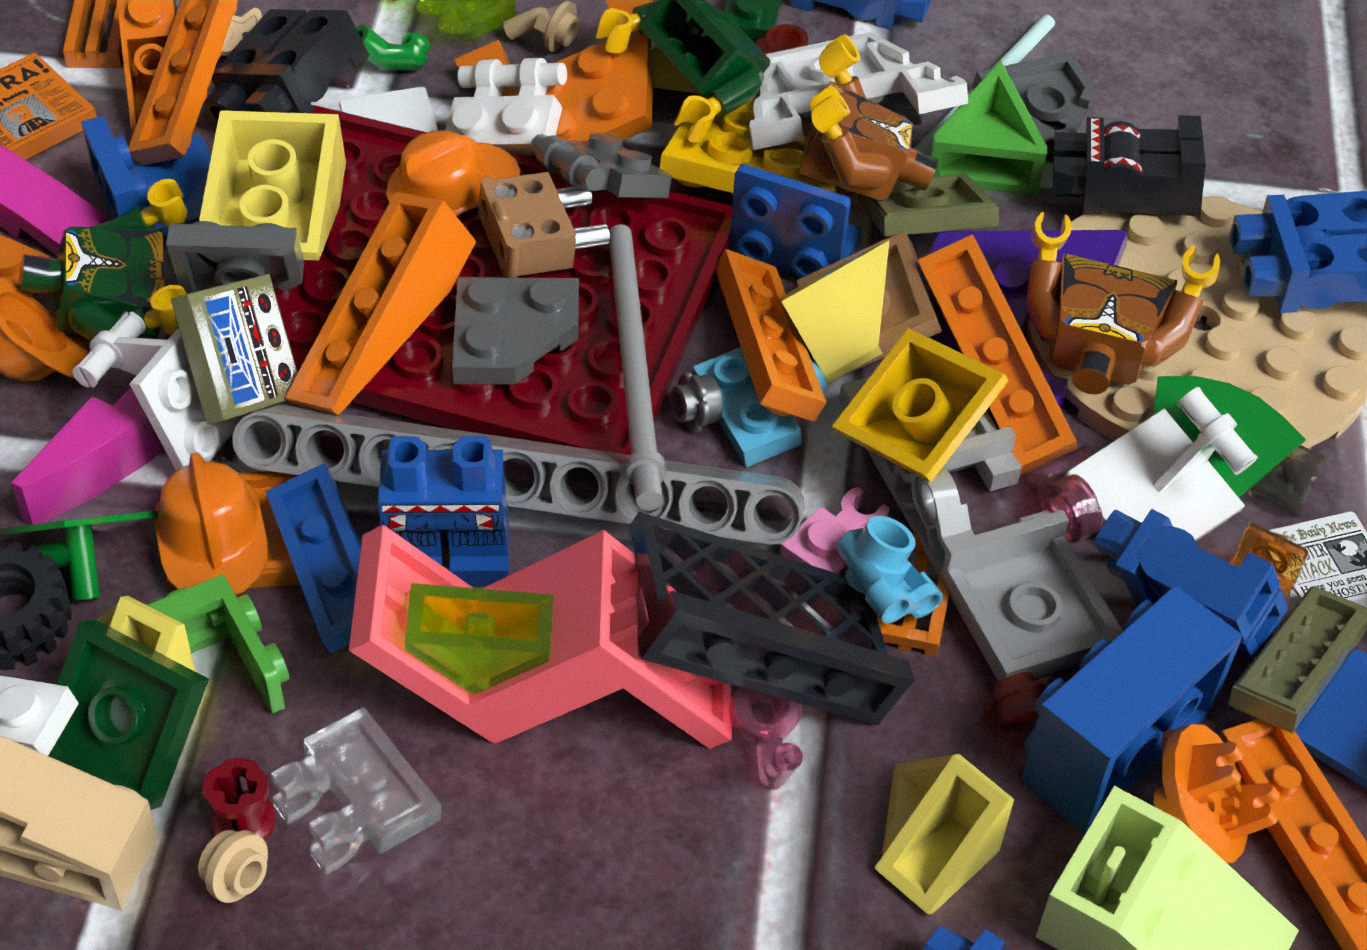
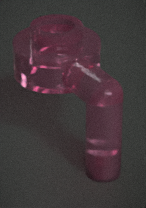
M1082 446L1073 452L1029 471L1024 479L1026 489L1043 501L1041 512L1046 510L1050 513L1059 510L1064 511L1069 519L1065 538L1073 543L1099 532L1103 526L1102 509L1090 485L1077 474L1065 476L1068 471L1093 455L1086 446Z
M738 687L729 705L731 724L740 737L756 745L760 783L766 789L777 790L787 782L803 760L802 752L798 746L793 743H783V740L790 735L800 721L802 704ZM755 704L765 705L772 712L773 721L770 723L757 721L752 715L751 707Z

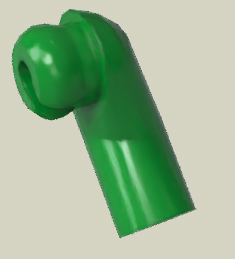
M360 25L356 28L370 55L366 60L379 70L417 71L428 61L426 55L430 51L431 44L425 36L414 32L412 34L408 32L404 34L402 43L399 45L388 43L366 25Z

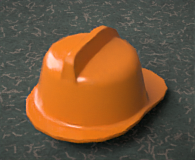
M447 130L430 131L417 136L408 143L401 154L400 166L396 168L388 180L386 196L389 203L395 192L444 200L452 212L458 216L464 212L479 208L480 182L483 177L489 176L494 180L520 176V168L515 158L502 148L489 143L476 142L468 136L459 135Z
M0 277V373L8 378L19 381H38L55 371L75 378L72 373L73 368L91 351V341L82 336L62 332L54 326L53 313L45 309L28 292L19 291V285Z
M199 452L191 453L189 465L181 467L171 474L163 485L160 492V500L155 511H158L159 516L154 517L163 569L169 582L177 589L190 588L224 574L235 595L242 594L259 580L268 559V542L259 499L253 487L243 481L240 474L226 464L213 461L205 462Z

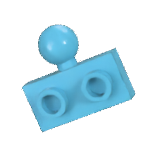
M741 347L693 366L694 375L709 374L717 381L723 401L722 415L718 422L745 468L802 445L801 429L792 415L787 417L776 415L759 403ZM811 360L824 394L827 380L817 363Z

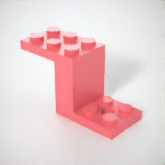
M381 525L363 534L349 651L491 743L497 744L620 689L628 691L709 749L732 740L731 684L641 659L637 639L648 625L649 618L636 557L631 550L606 531L602 530L478 591L385 525ZM671 586L667 587L668 595L671 591H675Z

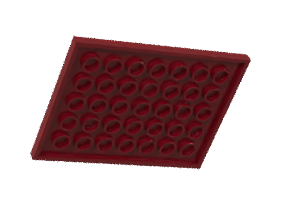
M312 105L314 109L312 114L339 115L346 166L340 206L319 261L304 260L301 284L288 291L278 287L274 288L297 372H299L389 205L386 196L387 184L396 168L400 166L402 152L410 141L427 132ZM508 152L515 158L520 168V176L549 172L556 189L573 187L563 179L561 174L552 173L542 167L537 159ZM608 190L591 191L592 203L590 205L565 208L573 229L606 224L609 230L613 226L620 224L626 225L631 229L652 412L655 423L716 280L717 274L715 270L718 260L724 250H728L730 247L732 206L669 191L668 198L617 197ZM479 208L458 215L457 218L476 240L458 277L504 278L478 215ZM609 243L575 249L573 268L518 276V278H579L578 340L561 352L554 348L534 362V372L517 384H453L452 363L457 296L456 279L447 296L351 401L356 404L460 431L631 455ZM167 334L166 340H168L172 335Z

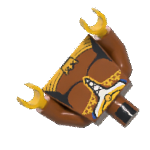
M845 34L839 36L827 44L819 56L820 68L828 77L834 78L836 83L830 81L828 87L811 98L809 102L812 122L808 129L799 173L880 201L887 200L896 180L925 191L934 176L938 159L910 147L912 122L866 98L858 76L851 77L847 70L859 62V52L849 36Z
M1044 212L1040 213L1031 231V239L1039 249L1038 259L1031 260L1026 310L1040 338L1051 343L1050 361L1058 368L1074 371L1072 382L1078 390L1086 394L1096 395L1108 389L1110 380L1127 385L1136 383L1144 367H1156L1184 348L1204 300L1198 298L1202 288L1209 287L1218 278L1220 268L1218 253L1209 271L1197 273L1190 268L1196 253V245L1188 248L1182 260V275L1185 282L1182 290L1178 291L1176 290L1178 280L1066 253L1063 255L1062 262H1056L1057 250L1063 247L1072 229L1071 220L1065 215L1061 224V236L1050 238L1041 229Z

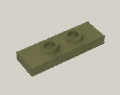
M1311 585L1234 684L1228 705L1293 734L1366 633L1367 607Z

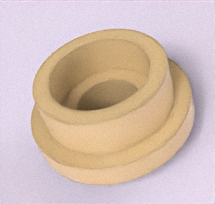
M226 830L217 834L203 850L198 865L199 876L205 882L210 895L221 902L232 903L256 890L262 883L267 871L268 849L266 842L257 834L247 830L238 832Z

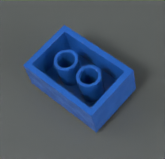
M1177 585L1170 589L1155 604L1149 599L1143 601L1132 612L1124 625L1123 632L1112 642L1106 638L1098 641L1084 657L1078 673L1067 682L1062 678L1056 679L1041 694L1034 707V711L1039 714L1036 727L1029 734L1023 746L1028 755L1020 781L1085 834L1114 786L1128 793L1163 760L1161 738L1166 730L1188 724H1201L1213 712L1243 635Z

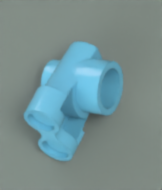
M874 516L868 520L864 528L849 530L837 545V552L849 567L845 573L847 582L855 590L865 594L866 602L883 623H893L906 614H912L915 618L927 616L940 605L943 594L925 572L919 573L907 560L915 547L914 536L900 522L885 516Z

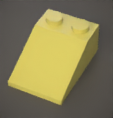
M220 111L199 221H210L226 226H255L261 223H273L282 227L297 228L304 260L319 261L340 206L346 166L339 115Z

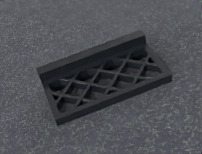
M638 512L630 523L629 529L649 618L648 625L637 639L642 660L875 725L880 724L915 681L909 661L888 654L874 610L866 602L865 594L851 587L844 575L642 512ZM657 543L668 546L683 562L678 564ZM717 562L729 566L742 579L737 582ZM695 571L719 594L713 597L689 573ZM774 579L783 581L799 597L794 599ZM671 586L675 591H671L668 595L667 587ZM751 588L755 590L777 612L772 614L748 590ZM830 596L847 601L851 616ZM730 603L735 609L725 606ZM809 605L834 630L830 632L805 607ZM785 621H788V622H789L791 625H793V626L786 625V624H783V623H784ZM844 637L849 643L840 641V639Z

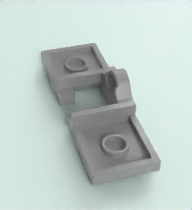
M869 377L841 384L839 402L844 410ZM985 411L931 483L874 452L866 450L912 531L919 536L924 545V552L937 575L939 576L940 574L950 591L949 596L999 684L1004 689L1080 665L1086 654L1098 641L1106 638L1112 642L1123 630L1066 540L1065 532L1069 519L1063 510L1050 513L1048 510L1019 518L1018 523L974 535L971 529L967 503L961 505L956 484L950 473L975 467L991 492L1018 484L1022 469L1012 453L1016 434L1011 426L998 430L988 412Z

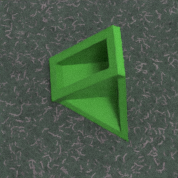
M1000 60L969 94L968 104L960 105L934 134L931 156L938 159L934 176L966 173L983 190L1038 195L1047 156V145Z

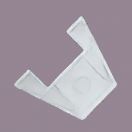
M871 32L849 36L859 52L860 60L847 70L851 77L858 76L867 99L879 103L884 99V95L904 92L919 114L968 104L967 82L958 76L950 78V82L942 79L940 67L930 62L911 63L908 51ZM833 40L766 54L771 62L770 66L763 73L764 81L760 88V96L755 99L753 106L755 118L750 120L749 124L753 150L803 140L802 123L799 114L804 117H811L809 107L811 98L827 88L830 81L836 83L835 79L828 77L819 65V56L822 50Z

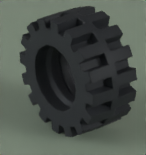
M9 542L7 550H0V598L8 595L31 597L30 601L19 611L0 617V664L3 671L14 670L18 660L24 659L27 666L38 662L36 653L41 650L49 655L57 648L55 637L64 639L69 630L67 620H72V610L66 585L56 562L50 555L44 558L42 550L33 545L24 552L21 542Z

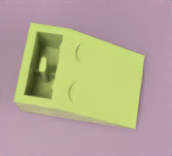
M1114 786L1051 891L1036 938L1058 950H1289L1299 930L1181 820Z

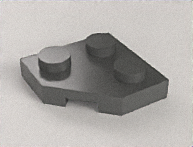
M1072 52L1004 66L1047 145V156L1054 154L1055 132H1078L1096 91L1095 85ZM993 68L976 71L972 86L973 90Z
M198 221L192 224H169L166 246L178 283L185 289L187 294L270 274L273 288L278 287L284 291H288L302 283L304 258L297 228L282 227L273 223H261L255 226H226L210 221Z
M458 277L452 363L453 384H517L534 372V362L554 348L561 352L578 340L579 278Z

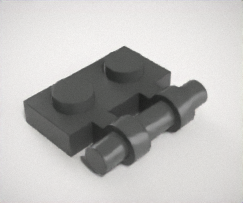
M592 133L589 135L588 141L564 140L556 135L547 136L539 134L531 141L530 149L536 155L538 163L552 173L561 174L567 183L577 189L591 191L608 190L617 197L668 198L672 175L653 165L650 155L623 147V140L619 137Z

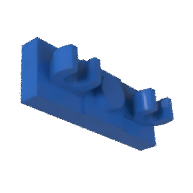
M323 463L267 490L266 494L322 643L330 653H333L350 644L361 543L334 477L326 464Z

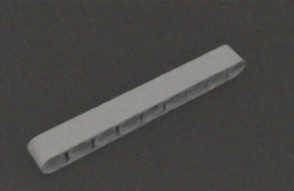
M271 405L243 417L236 425L232 436L233 448L238 458L252 468L300 475L325 463L335 481L379 487L381 448L384 440L392 439L394 436H418L421 441L426 443L427 450L453 449V443L462 436H487L493 450H503V472L505 475L508 506L627 524L633 521L638 512H642L722 538L763 544H781L791 539L799 530L805 510L804 497L799 487L791 480L779 476L665 460L666 476L661 482V489L663 491L662 505L655 510L645 511L637 506L636 500L631 493V483L627 479L626 461L631 455L343 413L337 416L308 408L287 405ZM262 421L269 422L278 429L281 435V445L278 452L268 450L262 445L258 434ZM324 430L334 432L341 438L344 444V455L341 461L332 460L323 453L320 447V437ZM520 458L531 465L535 476L533 486L521 488L509 481L505 467L508 459ZM583 467L594 473L599 484L598 493L592 497L577 495L568 483L570 469ZM703 486L718 488L724 493L728 508L719 515H707L701 512L694 502L695 490ZM777 495L784 498L790 504L792 517L782 524L773 525L767 523L760 517L757 511V503L766 496Z

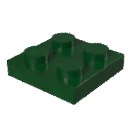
M96 619L81 621L78 624L57 685L68 686L79 704L48 756L110 784L124 786L135 791L142 798L148 800L151 810L162 807L209 679Z

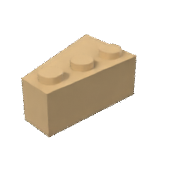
M0 735V876L122 911L158 839L148 800L127 787L110 784Z

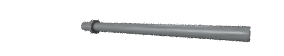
M620 224L613 226L609 230V247L631 456L626 461V475L628 481L634 485L637 506L642 510L652 511L659 508L663 502L661 482L666 476L665 460L657 452L632 232L628 226Z

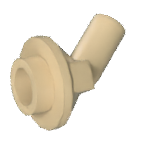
M565 1L549 9L543 7L533 8L505 20L503 25L505 33L510 40L518 39L537 30L541 31L545 48L555 52L562 45L568 47L573 42L580 27V18L576 16V4Z

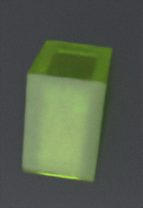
M411 583L405 651L470 694H478L549 662L554 595Z

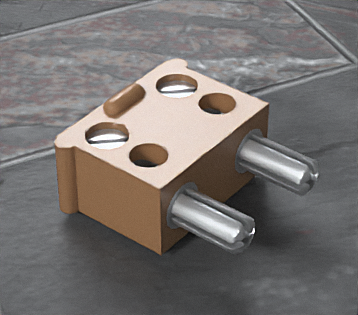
M549 172L494 180L489 176L482 178L480 182L478 215L504 278H518V276L573 268L575 249L606 245L610 242V232L606 224L573 229L565 208L590 205L592 203L591 190H581L575 187L556 189Z

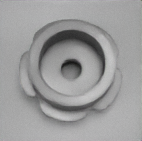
M691 372L681 374L678 386H674L670 392V407L674 418L679 423L685 422L686 427L692 432H700L702 426L717 423L720 420L723 401L719 385L713 376L709 374L692 375Z

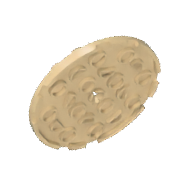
M1202 196L1200 216L1116 212L1101 206V214H1083L1071 221V230H1121L1127 232V245L1118 266L1178 280L1176 286L1178 291L1182 290L1185 282L1182 275V260L1188 248L1196 245V253L1190 268L1197 273L1209 271L1218 253L1220 258L1218 278L1209 287L1202 288L1198 297L1204 300L1196 321H1200L1202 316L1207 317L1206 324L1212 328L1211 330L1203 331L1193 327L1184 348L1156 367H1144L1136 383L1127 385L1110 380L1108 389L1096 395L1086 394L1078 390L1072 382L1074 371L1058 368L1050 361L1051 343L1040 338L1031 318L1025 331L1032 348V353L1041 371L1068 379L1066 398L1079 409L1077 417L1101 435L1115 441L1154 416L1158 376H1199L1227 382L1260 397L1288 420L1306 441L1279 463L1283 464L1307 456L1312 446L1331 436L1335 439L1339 437L1363 410L1367 402V302H1337L1327 308L1311 309L1300 305L1298 312L1280 313L1275 296L1247 297L1242 282V270L1246 257L1261 256V253L1233 254L1229 234L1235 215L1262 214V211L1231 202L1221 196Z

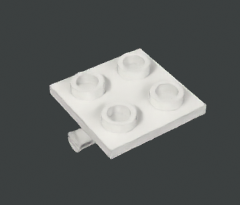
M127 311L124 312L109 331H100L90 342L91 351L73 368L72 373L75 379L85 387L89 388L91 386L94 388L110 367L119 368L137 375L131 381L130 386L176 471L181 467L189 465L191 453L199 452L205 462L211 461L233 434L236 425L249 413L207 425L179 328L168 340L137 338L146 330L145 322L134 312H129V314Z
M1196 387L1177 403V406L1181 407L1201 431L1194 443L1164 408L1068 471L1065 478L1103 525L1115 509L1143 522L1152 508L1169 517L1172 526L1186 530L1197 541L1240 512L1245 506L1209 463L1208 459L1214 450L1220 454L1234 471L1235 475L1240 474L1251 466L1258 456L1254 455L1233 430L1237 423L1230 414L1221 415L1203 394L1201 388Z

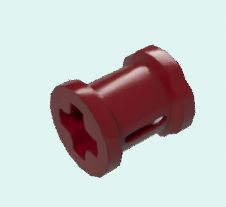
M230 758L219 766L212 768L203 781L202 794L205 803L213 810L210 825L214 836L226 830H233L231 819H236L239 831H251L266 841L275 828L276 820L275 810L271 801L267 798L269 795L267 775L260 770L255 761L245 758ZM240 777L246 779L248 790H243Z

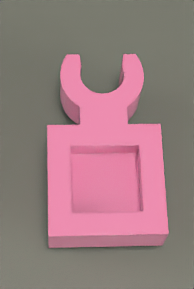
M855 487L843 496L839 514L835 516L823 507H820L800 525L799 530L791 539L781 543L779 555L845 576L849 567L837 552V545L840 539L849 530L864 528L871 517H888L890 508L883 504L875 513L870 515L857 512L862 506L864 490Z

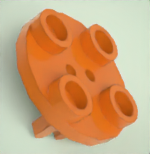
M1188 724L1166 730L1161 738L1163 786L1155 789L1154 807L1181 820L1227 864L1234 863L1244 852L1248 834L1276 824L1278 816L1270 807L1264 805L1276 802L1280 798V793L1271 783L1243 785L1235 762L1243 758L1244 752L1235 742L1223 743L1221 738L1207 726Z

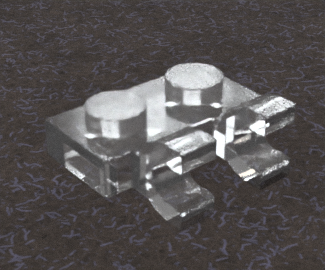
M364 707L304 738V755L306 758L271 772V781L280 791V793L273 796V805L287 824L310 812L318 804L323 793L330 789L344 806L338 812L328 813L309 823V832L317 841L316 844L310 847V855L325 875L347 863L356 854L361 843L368 839L381 855L441 821V803Z

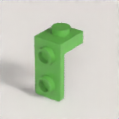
M224 574L190 588L175 590L165 598L147 605L185 624L191 654L231 638L271 714L285 709L281 683L288 681L290 678L284 659L274 642L266 646L262 644L257 635L258 632L262 631V625L253 602L247 594L236 597Z

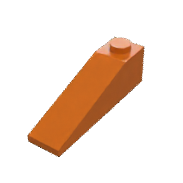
M395 192L285 396V399L290 404L339 416L451 291L476 240L444 200Z

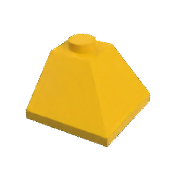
M908 328L832 427L836 433L931 483L1009 380L1004 373Z

